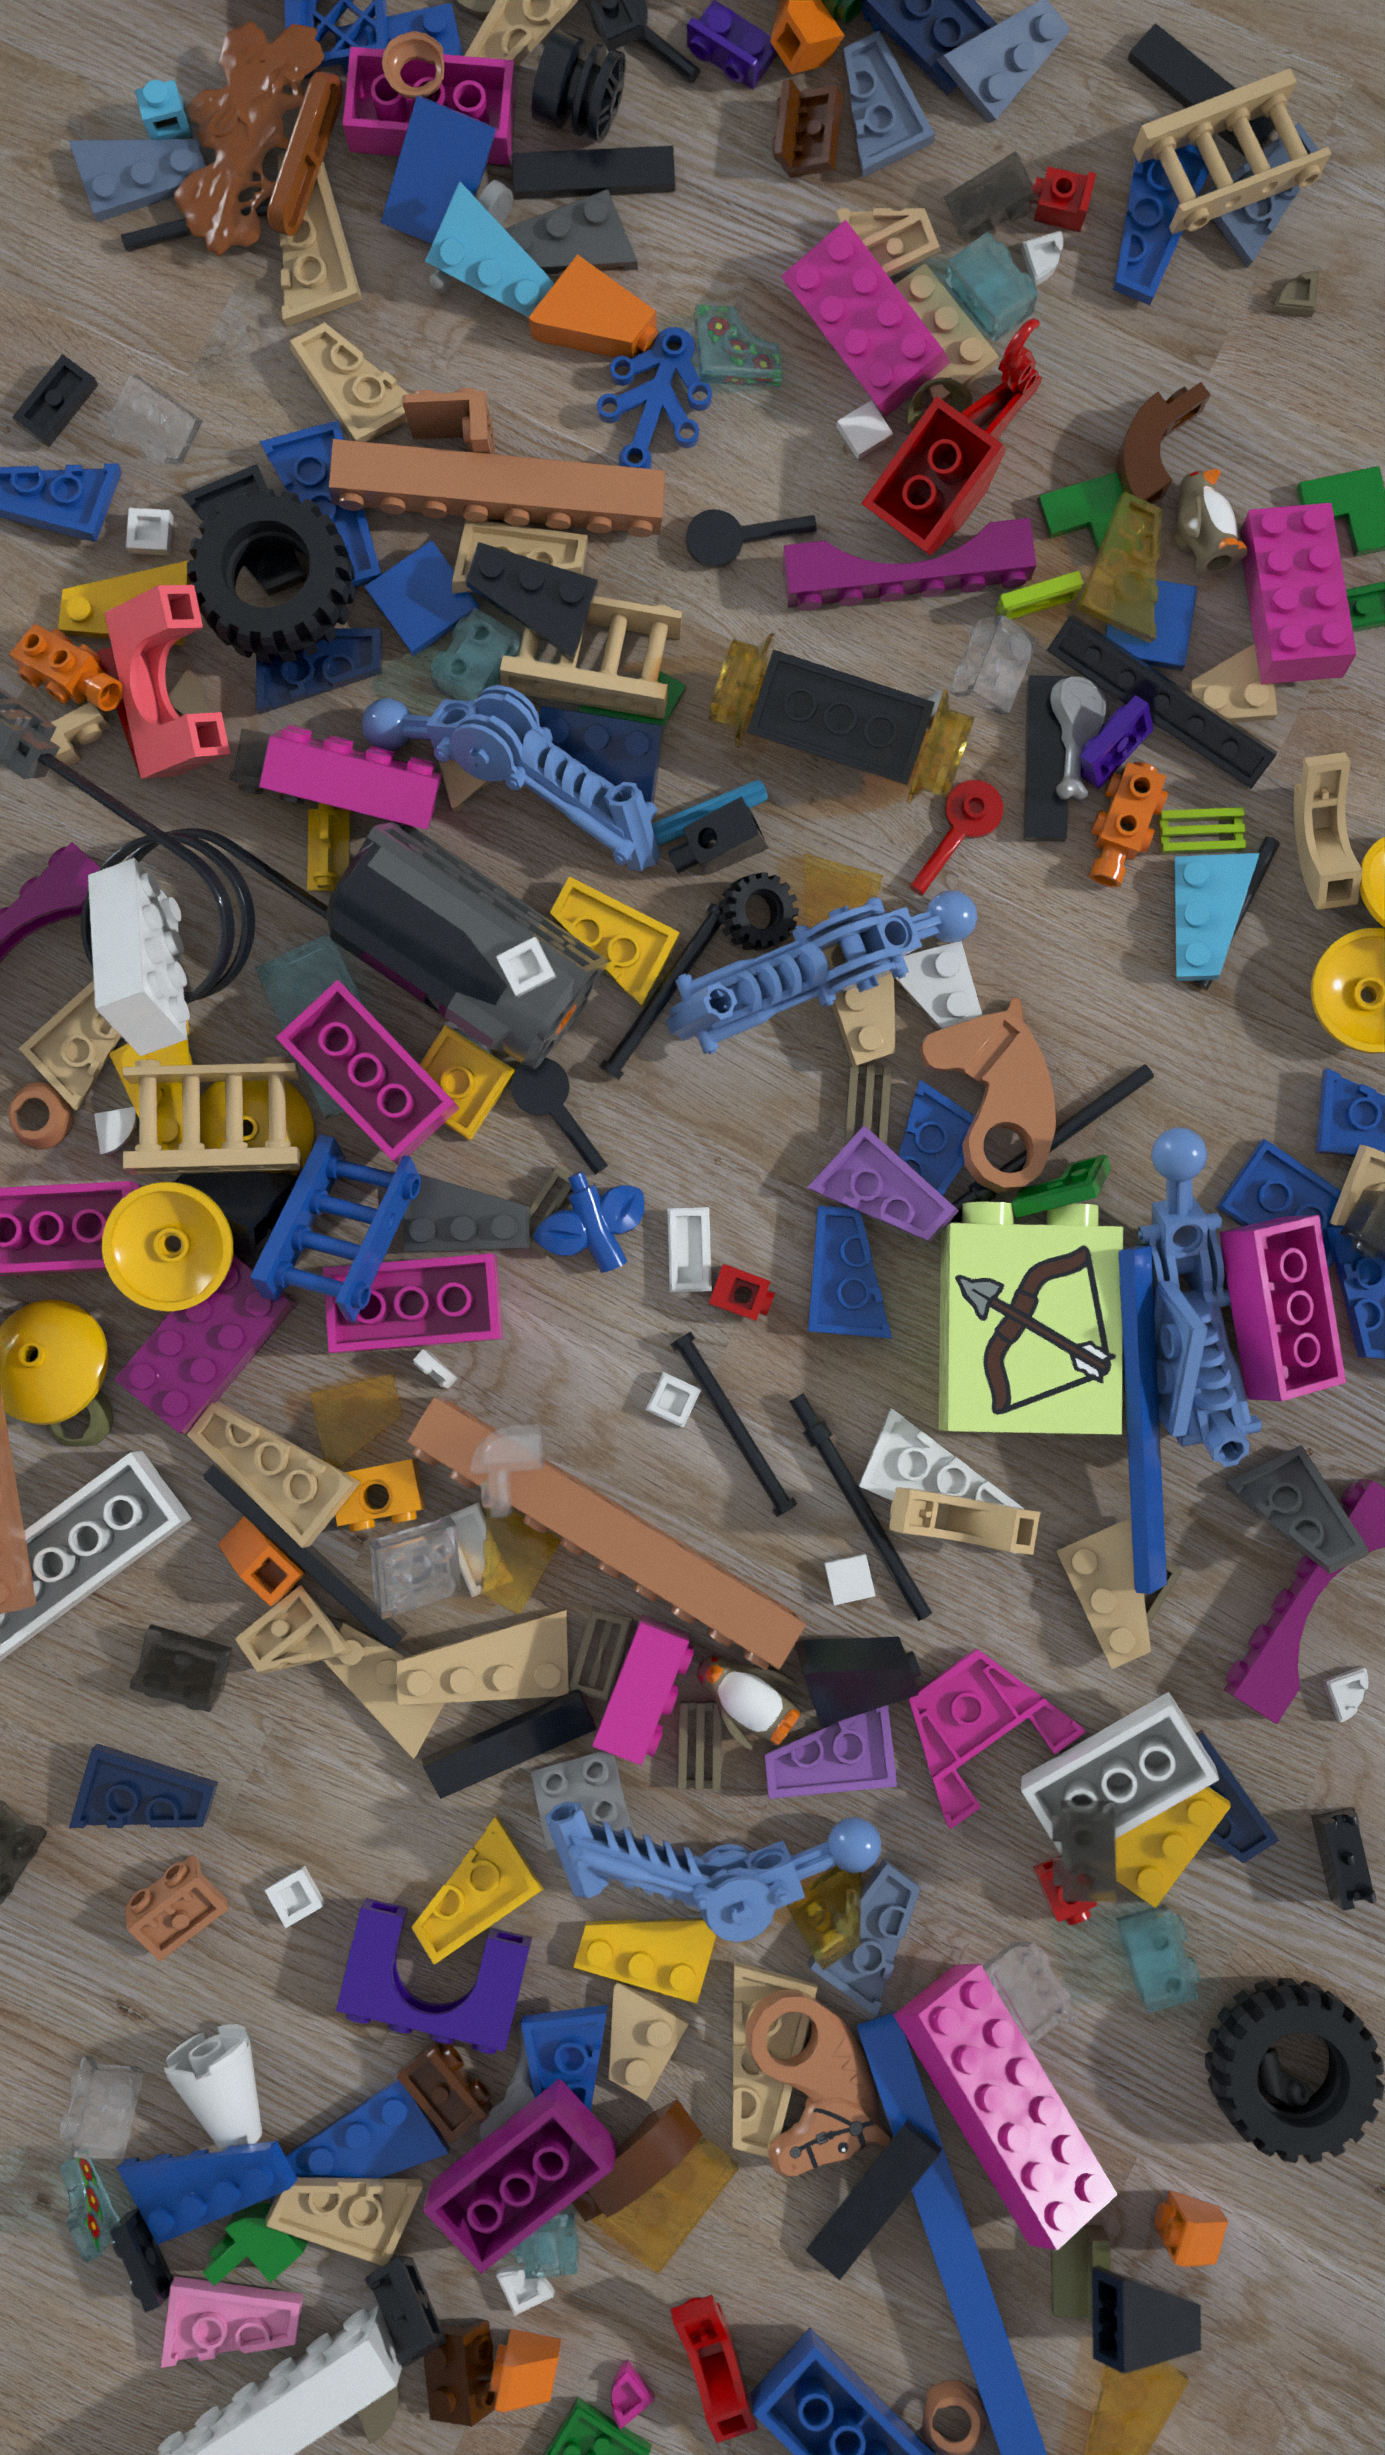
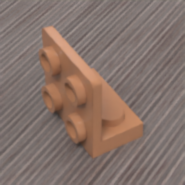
M460 388L451 393L418 390L413 394L402 396L403 408L413 439L463 437L464 443H467L468 452L495 454L494 427L486 391H477L473 388Z

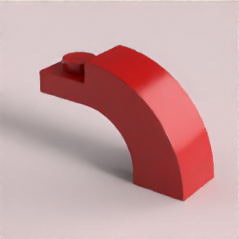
M709 2295L703 2298H691L683 2305L671 2308L673 2325L690 2360L700 2393L705 2420L716 2443L758 2430L744 2372L720 2303H716L713 2295Z

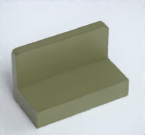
M1084 2225L1058 2250L1051 2249L1052 2312L1055 2317H1088L1092 2326V2267L1101 2266L1111 2270L1110 2239L1103 2225Z

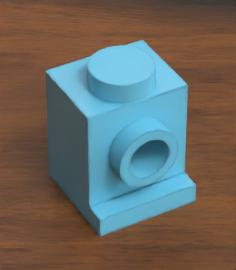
M151 80L144 88L135 90L142 120L151 140L188 139L193 137L188 116L184 109V101L175 80L167 82ZM177 117L179 123L157 128V121Z

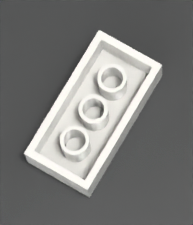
M135 858L88 875L95 1009L140 1056L187 1040L186 1021L189 1020L190 1014L183 992V987L187 985V979L181 967L180 954L184 953V945L178 930L181 912L177 902L173 897H167L164 894L154 874L150 871L146 872Z
M1167 1692L1021 1776V1791L1067 1865H1070L1217 1782L1219 1777L1215 1764L1170 1692Z

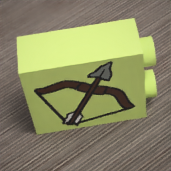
M963 1203L962 1223H950L941 1230L939 1430L1122 1435V1315L1119 1252L1123 1249V1226H1098L1099 1206L1094 1204L1074 1203L1047 1210V1225L1014 1224L1012 1203Z

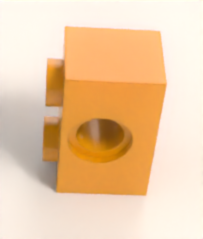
M417 1458L344 1472L361 1483L335 1514L337 1526L349 1524L350 1532L376 1527L374 1519L391 1516L392 1524L417 1519L416 1511L426 1508ZM374 1484H380L388 1491L389 1499L383 1508L373 1506L368 1499L369 1489Z

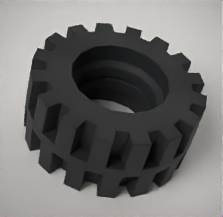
M766 872L754 873L736 880L730 884L731 887L725 889L722 894L725 898L719 901L718 909H722L723 914L718 915L719 923L725 922L726 927L722 931L725 936L731 934L733 938L730 942L734 945L741 944L743 945L742 949H755V951L778 945L791 935L789 931L795 929L797 925L793 918L799 915V908H793L792 903L797 901L796 895L788 894L787 891L791 887L787 882L779 883L781 877L777 875L768 876ZM751 895L761 896L770 907V923L764 929H758L753 926L746 916V901Z

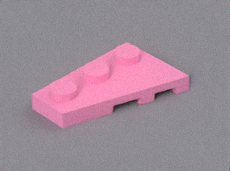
M175 2276L170 2286L161 2368L175 2366L178 2360L195 2357H198L199 2361L215 2359L218 2353L240 2350L245 2354L295 2345L299 2335L303 2294L221 2282L213 2286L210 2281Z

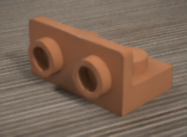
M191 1855L183 1862H177L170 1866L161 1879L149 1888L137 1891L131 1897L125 1907L127 1930L160 1962L229 1910L228 1899L201 1873L200 1860L195 1855Z

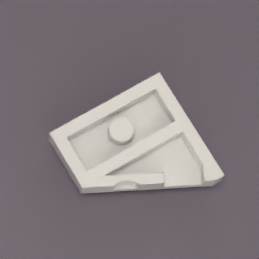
M962 941L903 956L909 972L906 973L905 977L901 979L897 977L895 979L907 991L908 997L927 1013L929 1020L938 1030L982 1016Z

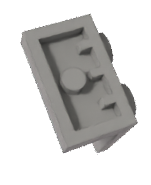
M600 1751L534 1770L531 1773L547 1852L557 1869L562 1868L563 1865L546 1823L545 1815L550 1813L554 1806L567 1801L571 1803L580 1802L587 1822L603 1827L602 1821L609 1822L614 1831L623 1833L622 1827L630 1829L633 1836L637 1838L636 1829L628 1814L615 1755Z

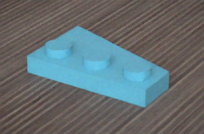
M459 181L425 262L529 317L551 289L554 282Z
M1260 853L1174 857L1176 981L1219 980Z

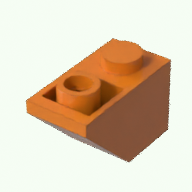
M779 0L770 43L791 75L827 66L844 34L822 0Z
M245 1516L217 1544L238 1576L270 1607L279 1603L307 1574Z
M1169 2190L1166 2202H1161L1157 2208L1154 2224L1174 2264L1190 2267L1216 2264L1229 2221L1219 2206Z
M510 2329L508 2344H498L489 2391L498 2393L495 2411L507 2412L550 2402L559 2358L560 2338Z

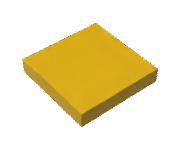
M447 1025L443 1027L419 1064L460 1108L444 1124L468 1140L473 1139L515 1072L513 1068Z

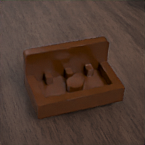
M792 79L783 80L781 97L778 98L776 104L778 126L777 135L772 140V152L775 160L780 163L790 178L835 171L843 93L838 85L799 91Z
M433 2041L397 2072L396 2077L449 2143L452 2144L477 2121L482 2123L489 2117L492 2103L490 2102L492 2096L480 2079L475 2078L472 2080L462 2068L464 2061L452 2045L447 2044L444 2046L443 2043Z
M479 2319L467 2328L441 2325L447 2343L424 2356L430 2420L472 2427L495 2410L497 2393L489 2391L494 2369L493 2343L490 2337L489 2321Z

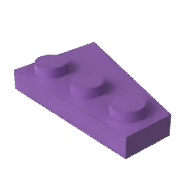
M863 1126L807 1187L813 1192L928 1242H931L959 1212L866 1126Z
M888 1705L838 1721L764 1755L769 1799L897 1787Z

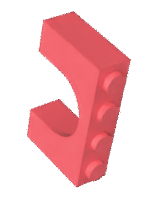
M157 585L105 612L119 681L123 686V700L141 779L178 776L230 755L222 712L185 714L179 717L172 707L167 693L165 667L171 647L180 638L203 628L194 585Z

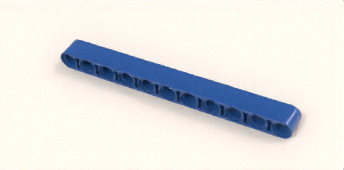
M897 2011L857 2024L858 2032L893 2136L908 2119L942 2148L939 2156L913 2187L912 2193L1000 2454L1047 2455L907 2038L894 2017Z

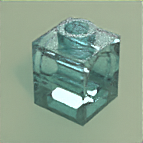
M575 2213L555 2215L514 2248L516 2264L524 2263L525 2279L578 2274L580 2255Z

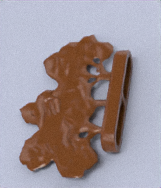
M248 22L239 29H232L224 37L219 64L224 70L227 85L221 90L204 89L184 108L190 120L199 126L197 135L201 145L204 148L214 149L216 156L213 163L190 173L175 190L173 196L179 211L185 214L186 225L190 229L191 234L205 238L208 251L214 252L216 256H221L231 245L248 247L258 241L261 234V220L256 214V208L270 196L267 217L273 231L293 236L301 226L340 110L343 92L341 80L336 74L320 71L311 77L305 96L300 86L303 78L316 69L325 56L321 49V44L315 40L317 35L316 28L291 24L272 43H267L265 33L254 22ZM290 85L293 88V95L284 93L282 87ZM301 107L291 138H285L283 133V115L285 111ZM279 147L287 150L276 182L268 181L262 168L263 160L270 149ZM252 172H257L261 177V181H253ZM249 187H261V192H254V199L239 202L238 196L242 191ZM252 207L249 215L244 216L241 214L242 209Z

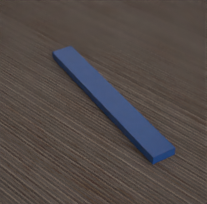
M1134 1246L1122 1249L1119 1252L1134 1587L1136 1593L1151 1594L1167 1585L1151 1246Z

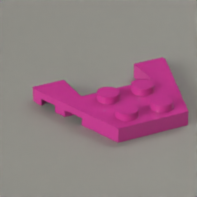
M977 1648L917 1689V1696L908 1698L943 1818L949 1829H952L981 1808V1805L956 1769L1027 1718L1031 1721L1054 1754L1086 1732L1081 1725Z

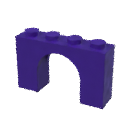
M366 1898L360 1908L336 2011L346 2013L345 2017L348 2020L357 2023H370L371 2020L388 2023L387 2027L398 2033L408 2034L412 2033L413 2030L430 2033L429 2037L440 2043L451 2044L455 2040L471 2043V2047L474 2050L482 2053L494 2054L497 2050L505 2051L532 1937L491 1928L487 1936L478 1978L471 1990L452 2002L442 2004L429 2003L414 1996L405 1987L398 1973L397 1953L408 1908Z

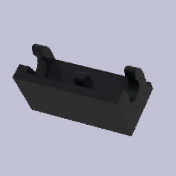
M1350 1807L1312 1815V1823L1330 1901L1343 1911L1355 1909L1354 1901L1367 1900L1368 1903H1375L1377 1901L1376 1893L1372 1887L1358 1825V1814L1355 1812V1808Z
M398 2256L364 2278L367 2287H370L374 2292L398 2352L395 2357L401 2367L409 2366L447 2343L412 2257Z

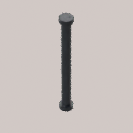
M711 903L706 910L708 913L706 919L608 1061L603 1059L599 1065L600 1069L618 1081L624 1074L621 1071L677 990L678 987L675 980L679 979L678 976L689 973L722 924H725V922L719 923L718 915L723 914V910L718 909L716 904Z
M689 1332L671 1343L670 1346L674 1352L677 1350L680 1352L775 1506L772 1509L775 1516L778 1517L798 1503L794 1497L789 1498L693 1343V1340L696 1339L692 1332Z

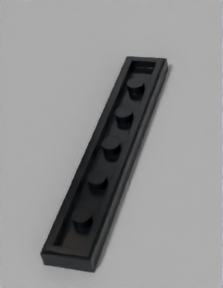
M1072 613L1046 650L1127 705L1135 695L1149 704L1151 719L1154 724L1250 789H1252L1277 755L1276 750Z
M213 1464L203 1475L205 1481L389 1649L394 1648L405 1637L407 1632L312 1545L302 1548L217 1464Z

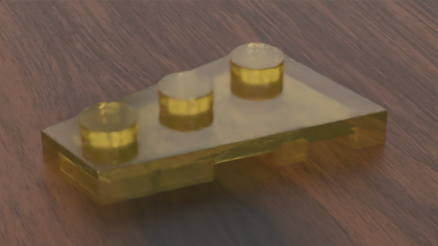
M1124 492L1119 497L1077 606V610L1149 643L1156 639L1157 624L1154 623L1155 603L1158 602L1159 586H1156L1157 560L1160 559L1161 508L1127 492Z
M703 2137L664 2178L641 2197L608 2218L601 2214L591 2219V2221L659 2275L736 2174L738 2164Z

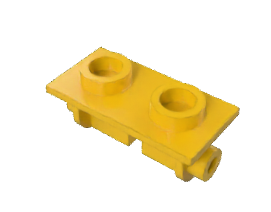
M319 803L318 809H308L307 891H334L338 881L350 864V810L335 809V806Z

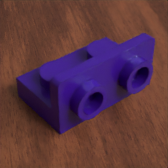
M716 0L710 3L699 20L691 18L687 23V47L690 48L693 55L701 61H710L722 69L729 79L736 83L742 82L751 89L755 88L778 55L770 43L771 36Z
M1135 695L1126 706L1119 707L1102 725L1097 736L1088 740L1080 755L1082 779L1100 789L1153 731L1149 704Z

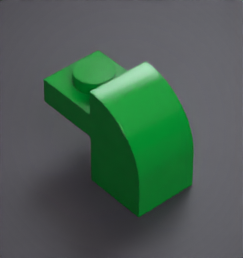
M259 2202L233 2213L225 2227L227 2233L208 2251L211 2259L203 2274L215 2286L248 2256L271 2283L304 2253L309 2241L267 2227L265 2218L272 2204Z

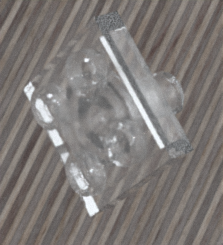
M450 1516L407 1530L398 1529L397 1533L393 1530L387 1536L370 1541L375 1610L381 1619L461 1594L457 1525Z

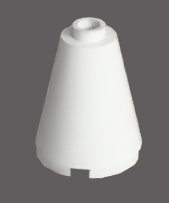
M239 2024L218 2026L219 2034L207 2039L203 2032L193 2036L179 2045L167 2057L166 2062L169 2068L164 2067L167 2079L220 2151H225L229 2146L257 2143L262 2135L250 2038L246 2028Z

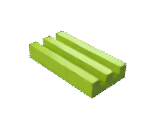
M1080 571L1000 595V600L997 603L998 606L995 608L999 622L1004 623L1075 601L1084 584Z
M1244 807L1162 810L1158 816L1160 853L1187 854L1244 851L1246 849V840L1243 838L1245 823L1243 824L1242 821ZM1232 820V824L1168 825V822ZM1233 834V840L1169 843V836Z

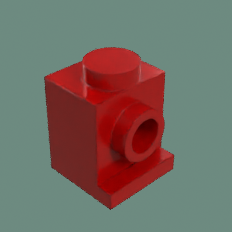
M1048 166L1045 178L1036 177L1030 200V203L1037 204L1033 221L1081 232L1097 173L1088 172L1086 176Z
M723 1264L708 1305L756 1322L759 1314L767 1317L775 1293L768 1290L771 1281ZM745 1287L750 1291L751 1299L748 1302L740 1303L736 1300L735 1291L738 1288Z
M1059 1855L1033 1866L1052 1915L1057 1922L1066 1920L1067 1925H1075L1090 1918L1091 1913L1089 1909L1098 1905L1079 1859L1067 1865L1063 1857ZM1067 1887L1076 1888V1896L1067 1900L1062 1898V1893Z

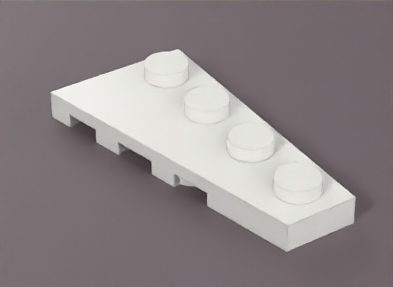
M890 1408L858 1484L859 1487L892 1501L895 1497L896 1487L1024 1509L892 1408Z

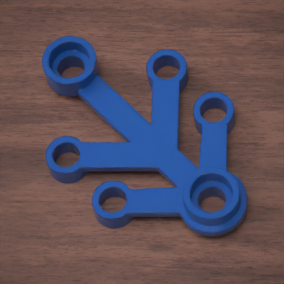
M666 328L657 335L654 348L631 359L626 356H618L611 362V379L620 386L630 384L634 380L635 375L659 366L654 379L619 396L611 393L604 394L597 402L598 416L605 423H614L619 420L622 414L646 403L632 444L625 446L619 454V466L652 468L651 454L648 448L662 408L675 430V441L680 447L692 448L699 440V427L697 423L687 418L671 387L675 370L688 390V404L692 409L696 411L706 410L712 402V389L706 382L700 380L691 363L694 355V341L692 336L682 328ZM676 342L680 343L681 348L672 351L667 348V345ZM621 366L627 367L630 370L624 376L618 375L615 371ZM701 391L707 397L702 401H697L693 398V394ZM606 404H614L617 407L613 413H606L602 410ZM683 429H690L694 432V435L691 438H683L679 433ZM631 454H639L643 458L636 464L628 461V457Z

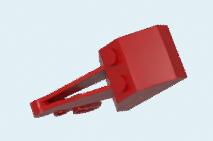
M1032 318L1024 323L1007 345L1003 359L998 367V370L1002 372L1001 380L1003 383L961 413L936 396L861 503L866 509L929 556L963 526L986 494L1006 451V448L998 439L1041 384L1042 377L1034 369L1036 361L1032 352L1023 346L1032 331L1040 326V322L1036 318ZM1004 407L985 431L981 429L983 425Z

